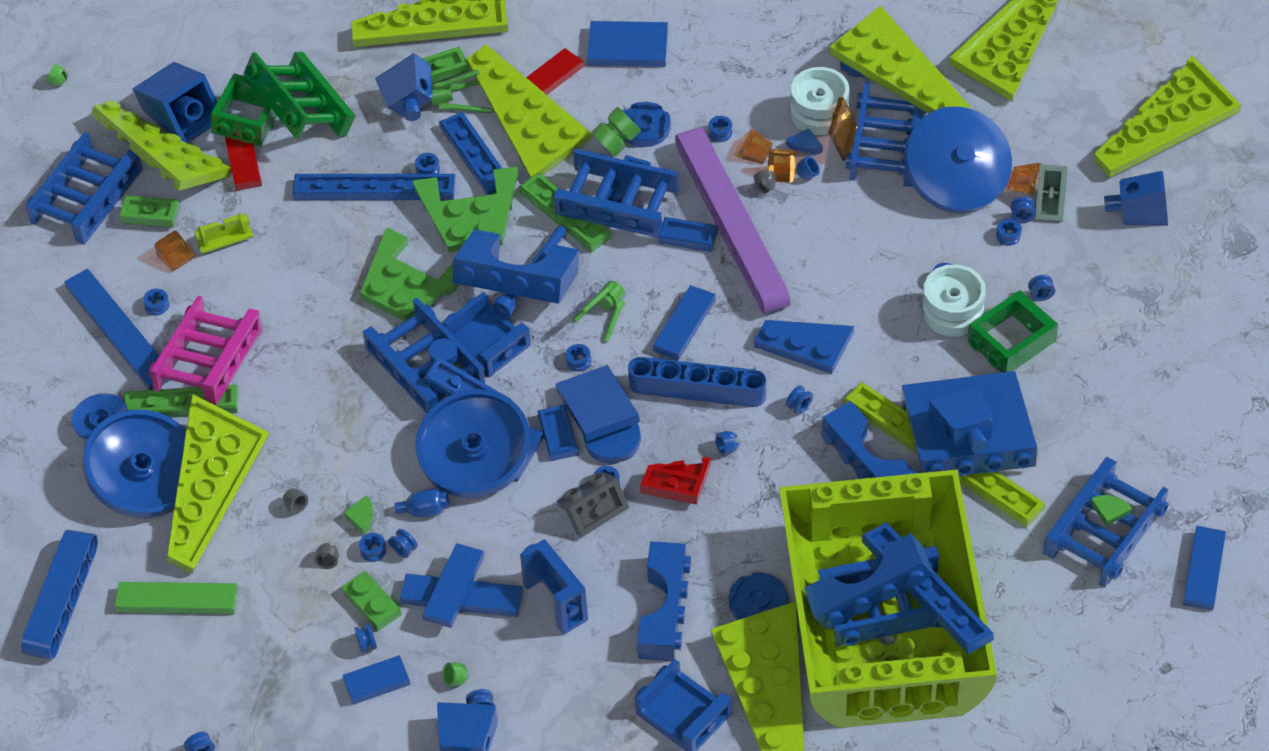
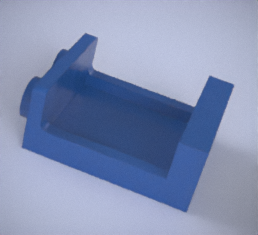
M484 292L477 297L471 298L465 306L457 312L450 314L442 323L474 357L478 356L482 360L486 368L484 373L488 377H491L531 346L529 328L522 322L515 327L507 319L495 316L491 311L488 295Z
M543 539L537 544H531L526 547L520 554L523 585L526 589H530L542 582L554 596L556 624L560 632L565 635L588 621L586 589L549 543Z
M676 659L668 666H662L657 672L655 679L648 686L644 685L635 696L636 715L685 751H697L732 715V699L723 692L718 697L711 694L681 672L680 662Z

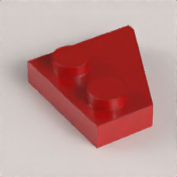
M704 457L701 458V463L685 465L684 460L674 461L670 464L648 465L640 485V493L697 505L711 466V458Z

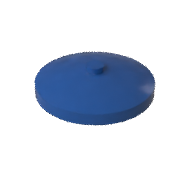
M958 106L944 107L927 114L913 128L905 145V169L912 186L927 202L948 212L969 213L988 206L1003 192L1010 179L1012 156L1006 137L990 118L970 108Z
M484 389L460 391L439 401L423 418L416 436L417 458L427 479L443 492L446 491L450 495L464 498L487 496L507 487L525 468L532 447L530 427L519 406L503 394Z
M128 410L106 418L92 431L84 449L82 467L85 480L91 492L111 510L130 517L152 518L174 511L186 429L172 418L150 410Z

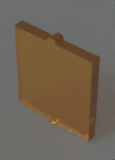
M839 97L835 112L832 114L833 118L828 133L842 161H846L847 152L850 153L851 147L854 145L853 140L857 123L844 97Z

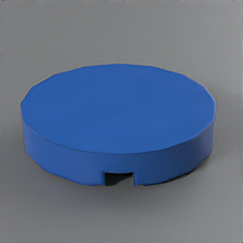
M637 102L632 104L631 108L623 110L642 130L634 139L624 140L630 145L652 147L662 143L668 137L671 130L670 115L659 104Z
M634 424L590 441H586L584 438V444L592 458L603 463L614 464L619 463V460L625 458L627 460L633 457L639 449L641 433L639 425Z
M762 572L752 573V576L747 577L744 575L737 579L731 586L728 596L730 612L736 620L786 605L789 601L788 593L781 580L771 574Z

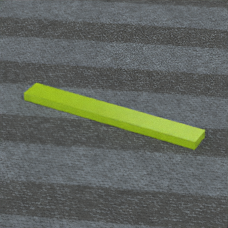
M863 382L844 398V404L851 401L868 419L869 423L917 454L907 412ZM998 471L959 476L962 485L1025 527H1028L1045 510V502Z

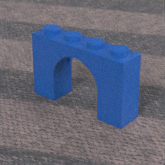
M474 229L454 257L452 283L559 304L578 274L579 249L552 245L544 259L537 263L528 265L509 264L498 260L500 234Z

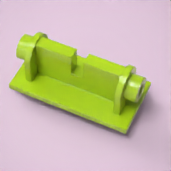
M241 213L223 219V224L219 225L218 222H214L205 226H198L199 229L194 231V236L202 254L254 237L249 226L250 222L247 214L241 215Z

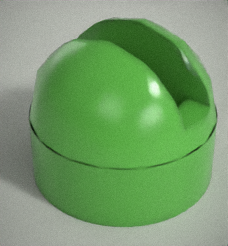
M55 63L45 82L53 86H61L67 80V73L61 66Z
M458 662L446 663L442 672L444 683L448 687L463 685L467 681L469 674L466 667Z

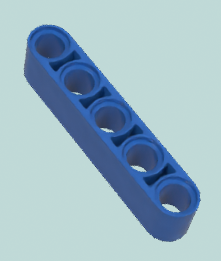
M636 357L628 364L629 387L637 394L747 407H758L766 400V376L758 370L649 357Z
M66 530L64 532L23 634L21 651L24 655L54 659L56 657L97 551L98 537L96 534Z

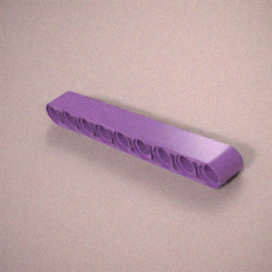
M702 127L676 134L675 142L678 152L715 224L718 225V229L760 311L766 314L790 306L791 300L788 289Z

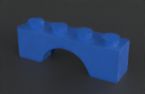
M851 401L823 416L821 435L828 445H833L838 451L841 460L846 465L849 464L856 471L858 479L917 474L904 459H880L865 449L862 443L867 437L868 419Z
M910 533L884 547L880 566L866 580L859 583L846 584L836 580L830 574L805 587L804 590L814 618L827 630L835 625L842 624L845 620L857 614L867 612L872 606L884 600L896 597L898 593L912 586L922 584L926 579L934 576L923 546Z
M650 541L647 562L648 583L661 589L667 598L657 611L640 617L637 640L638 659L673 661L676 650H681L682 632H678L679 624H684L686 608L681 606V601L688 597V581H684L685 573L690 574L691 556H686V544Z

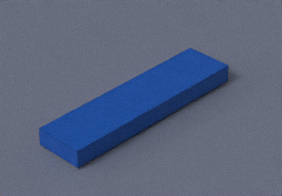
M460 112L439 121L440 129L486 195H492L496 192L493 170L502 169V167L465 114Z
M406 573L400 595L401 604L426 607L440 577ZM473 581L459 611L518 617L523 596V586Z

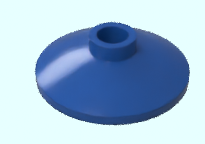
M108 393L92 395L81 401L75 408L72 415L73 428L81 438L88 440L92 431L103 420L116 413L128 411V407L116 395Z

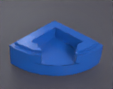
M810 129L786 139V146L794 152H797V150L809 152V155L823 152L822 144Z

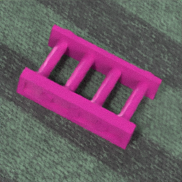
M197 296L193 304L187 307L183 320L158 360L153 362L150 367L149 377L152 378L153 391L159 392L166 379L201 388L204 391L205 401L217 406L261 332L259 311L249 308L244 317L239 320L211 314L204 311L203 297ZM201 323L234 330L235 332L232 337L226 339L198 332L197 329ZM191 341L223 349V352L215 358L185 349ZM178 360L212 368L209 375L202 377L173 368Z

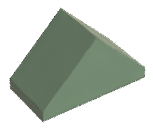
M1040 164L1035 219L1063 221L1068 166Z

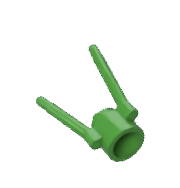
M479 70L468 72L446 81L436 82L435 85H432V105H439L440 111L450 109L493 113L492 108L449 104V101L453 100L452 91L477 85L476 80L460 84L455 83L479 75Z
M608 281L599 293L573 317V322H577L597 303L606 310L614 308L604 337V342H608L619 313L625 306V302L622 300L625 296L623 287L615 281Z

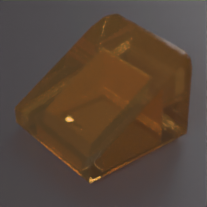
M750 129L742 137L734 156L763 164L773 143L753 129Z
M769 149L768 170L774 172L776 182L793 183L795 180L796 150Z
M1041 163L1014 167L1008 190L1034 195L1038 184Z
M176 230L155 243L157 256L172 272L195 258L189 246Z

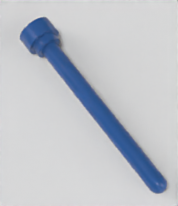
M558 226L529 264L541 261L552 245H558L566 234L564 226ZM512 294L497 296L491 304V311L495 316L505 320L508 319L515 311V300L518 296Z

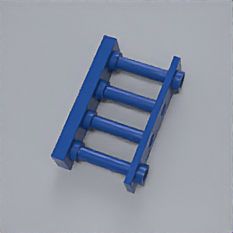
M865 82L863 93H858L856 108L860 109L853 150L852 153L847 152L845 169H850V180L855 181L857 167L899 172V175H904L903 186L913 187L906 173L904 159L894 161L859 156L861 147L901 151L904 154L906 138L904 141L865 137L863 136L864 128L905 131L906 134L910 135L917 123L926 116V112L905 100L870 97V83ZM868 107L907 111L910 115H913V119L908 118L907 121L868 117Z
M84 132L73 143L70 151L35 195L29 198L25 207L30 223L36 225L43 215H47L70 224L75 240L86 244L143 170L140 157L131 149L120 159L94 150L89 133ZM87 159H91L114 169L108 176L102 177L81 169ZM75 177L99 188L94 195L88 196L66 186ZM58 196L82 204L84 207L80 213L74 215L51 206V204Z
M575 149L573 152L574 168L578 172L569 191L557 188L554 195L555 214L659 238L662 231L661 212L657 211L666 191L678 193V172L600 155L591 151ZM588 174L603 177L595 197L580 194ZM614 179L629 183L621 203L606 200ZM640 185L655 189L647 209L631 206Z
M415 298L413 300L415 312L413 317L385 334H379L372 326L362 331L365 349L427 414L438 403L439 396L443 394L422 382L433 363L430 360L416 369L415 367L411 368L407 364V360L430 347L435 340L446 338L455 342L457 346L458 358L456 361L463 367L462 371L485 383L484 371L486 368L482 360L478 356L474 357L436 318L433 309L428 304L424 305L418 298ZM421 324L430 332L402 351H395L390 346V343Z
M1107 456L1047 534L1043 554L1054 559L1060 550L1063 552L1067 550L1102 569L1100 585L1104 588L1111 579L1116 580L1120 576L1124 567V561L1157 517L1162 518L1169 506V502L1166 501L1167 488L1162 487L1155 498L1117 479L1118 475L1115 474L1117 462ZM1106 489H1113L1147 507L1140 519L1129 514L1118 520L1132 528L1125 539L1087 519L1088 512L1090 510L1095 511L1090 504L1091 498L1102 495ZM1082 529L1117 548V550L1110 559H1107L1072 540L1071 535L1075 530L1080 531Z
M936 546L924 548L931 569L938 573L939 555ZM876 558L818 570V580L831 574L842 583H859L874 574L881 562ZM904 590L896 596L900 612L882 616L878 603L868 610L869 619L853 622L852 618H849L842 624L835 625L834 643L836 647L842 645L853 646L861 641L942 626L924 607L912 609L907 592Z

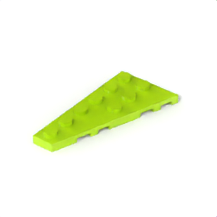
M419 0V2L408 6L406 2L397 5L396 10L387 13L380 11L351 21L354 47L508 32L505 0Z
M1011 0L950 57L949 65L1013 102L1059 0Z
M881 5L830 46V55L928 114L944 107L958 106L970 108V105Z
M487 44L467 57L471 72L475 70L480 71V74L474 76V78L486 95L488 104L493 108L500 126L511 146L517 152L518 159L522 166L525 167L529 179L537 173L544 175L570 156L575 149H579L592 139L589 130Z
M1191 55L1186 65L1181 70L1178 69L1173 74L1172 79L1166 85H1162L1138 109V113L1132 119L1129 118L1124 123V127L1117 134H1113L1094 153V162L1111 178L1239 113L1241 104Z
M106 101L102 104L93 105L91 115L106 129L117 131L116 137L121 142L127 140L130 143L129 149L150 167L159 168L161 170V177L165 180L171 178L174 181L173 187L176 190L180 191L229 177L231 167L222 163L220 158L205 154L198 146L183 142L179 136L161 130L159 125L141 119L139 114L121 108L119 103Z
M193 394L190 402L166 556L167 562L193 574L270 432Z
M796 601L712 628L711 637L759 751H804Z

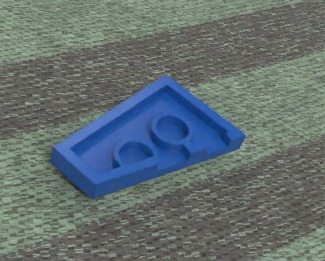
M765 320L754 340V347L832 374L854 334V326Z

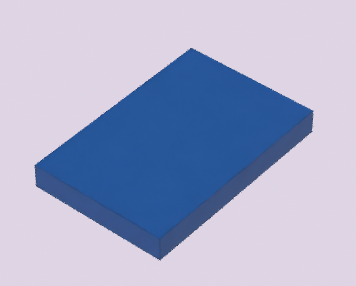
M590 21L587 64L596 66L666 67L668 22Z
M608 365L555 383L557 393L586 441L640 422L638 412Z

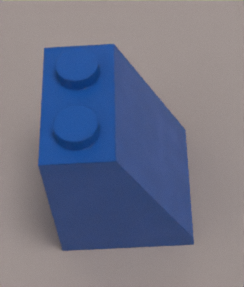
M172 62L132 88L142 110L167 133L179 136L183 142L188 143L211 128V113L217 104V100L205 74Z

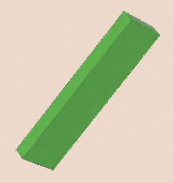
M537 173L519 186V193L557 225L564 226L566 232L591 253L612 238L611 231L603 225L555 214L554 195L557 187L542 174Z
M237 384L227 387L217 407L230 413H238ZM199 387L160 389L159 392L153 390L124 392V402L128 410H150L168 417H184L189 415L192 394L205 400L204 391Z
M119 582L115 609L119 613L235 614L238 587L237 583Z

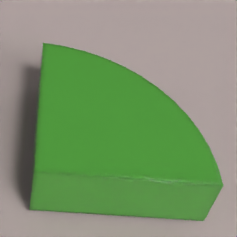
M367 495L344 512L345 518L363 535L371 528L374 516L373 506Z
M1100 495L1091 498L1090 501L1091 506L1106 526L1132 512V507L1128 503L1115 496Z

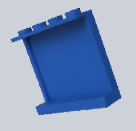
M1015 371L902 385L901 405L902 409L907 412L920 463V473L958 469L959 476L1036 467L1037 444ZM981 385L992 416V437L987 440L988 446L980 453H974L969 445L958 449L952 448L929 421V399Z

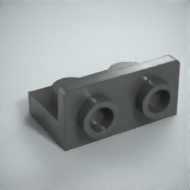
M605 472L593 474L586 483L569 489L562 498L557 500L558 506L566 510L576 534L580 537L585 536L629 508L617 478Z

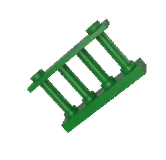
M256 52L251 53L243 74L294 138H300L307 124H328L338 137L347 136L356 115L304 52H294L289 65H266ZM276 76H289L292 81H279ZM289 92H302L305 97L293 98ZM302 108H315L318 113L306 114Z

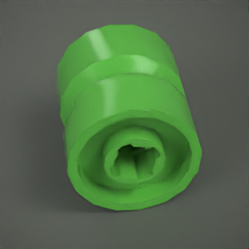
M618 106L609 114L608 124L601 122L591 132L614 157L626 147L625 139L632 140L642 131Z

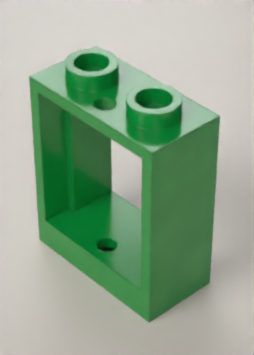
M233 73L211 113V133L262 146L277 115L245 76ZM233 100L263 107L264 110L258 121L228 114L227 111Z
M1019 290L969 324L968 342L973 350L979 351L988 359L993 368L999 369L1002 373L1011 372L1056 342L1058 323ZM1013 315L1033 334L1008 351L988 332Z

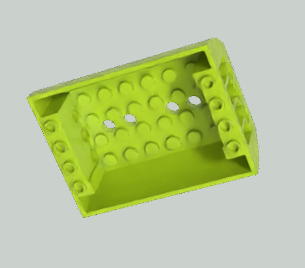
M958 469L779 487L811 703L816 712L830 724L838 728L963 716L980 704L992 690L997 678L991 642L967 654L943 627H929L890 635L896 640L890 645L884 644L880 641V638L861 641L853 646L842 645L836 647L834 643V627L826 630L814 618L804 590L805 587L818 581V570L876 559L871 551L862 543V535L887 522L901 538L911 533L923 548L936 546L939 555V567L936 574L988 627ZM906 589L911 608H922L923 606ZM896 597L879 603L882 616L900 612ZM867 611L851 618L854 622L869 619L870 615Z

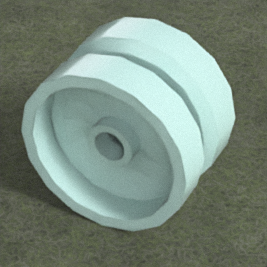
M813 67L800 72L791 84V119L796 127L802 131L810 129L814 135H828L838 131L846 124L849 116V83L846 78L838 71L826 67Z
M945 265L936 268L927 276L924 283L922 304L923 319L927 326L936 333L947 337L967 335L969 324L984 314L986 289L985 282L980 274L966 266Z

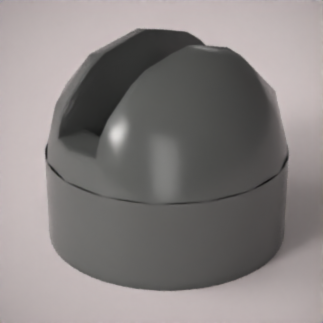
M764 170L753 176L754 184L761 193H768L775 188L776 178L773 171Z
M289 489L283 495L284 506L291 513L299 514L306 508L308 496L299 489Z
M330 543L321 544L316 550L314 561L321 568H334L338 563L339 551L336 546H331Z

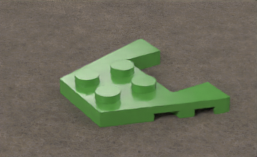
M518 167L493 170L496 194L440 201L437 177L413 180L414 190L420 197L426 212L431 217L434 227L448 252L459 251L474 229L500 234V245H503L510 206L515 193L516 181L518 180Z
M387 227L360 295L361 300L405 322L415 315L413 306L415 298H418L424 305L428 304L431 307L435 305L434 301L445 294L449 296L457 291L456 287L460 284L452 283L453 263L439 279H435L397 260L398 255L408 245V238Z

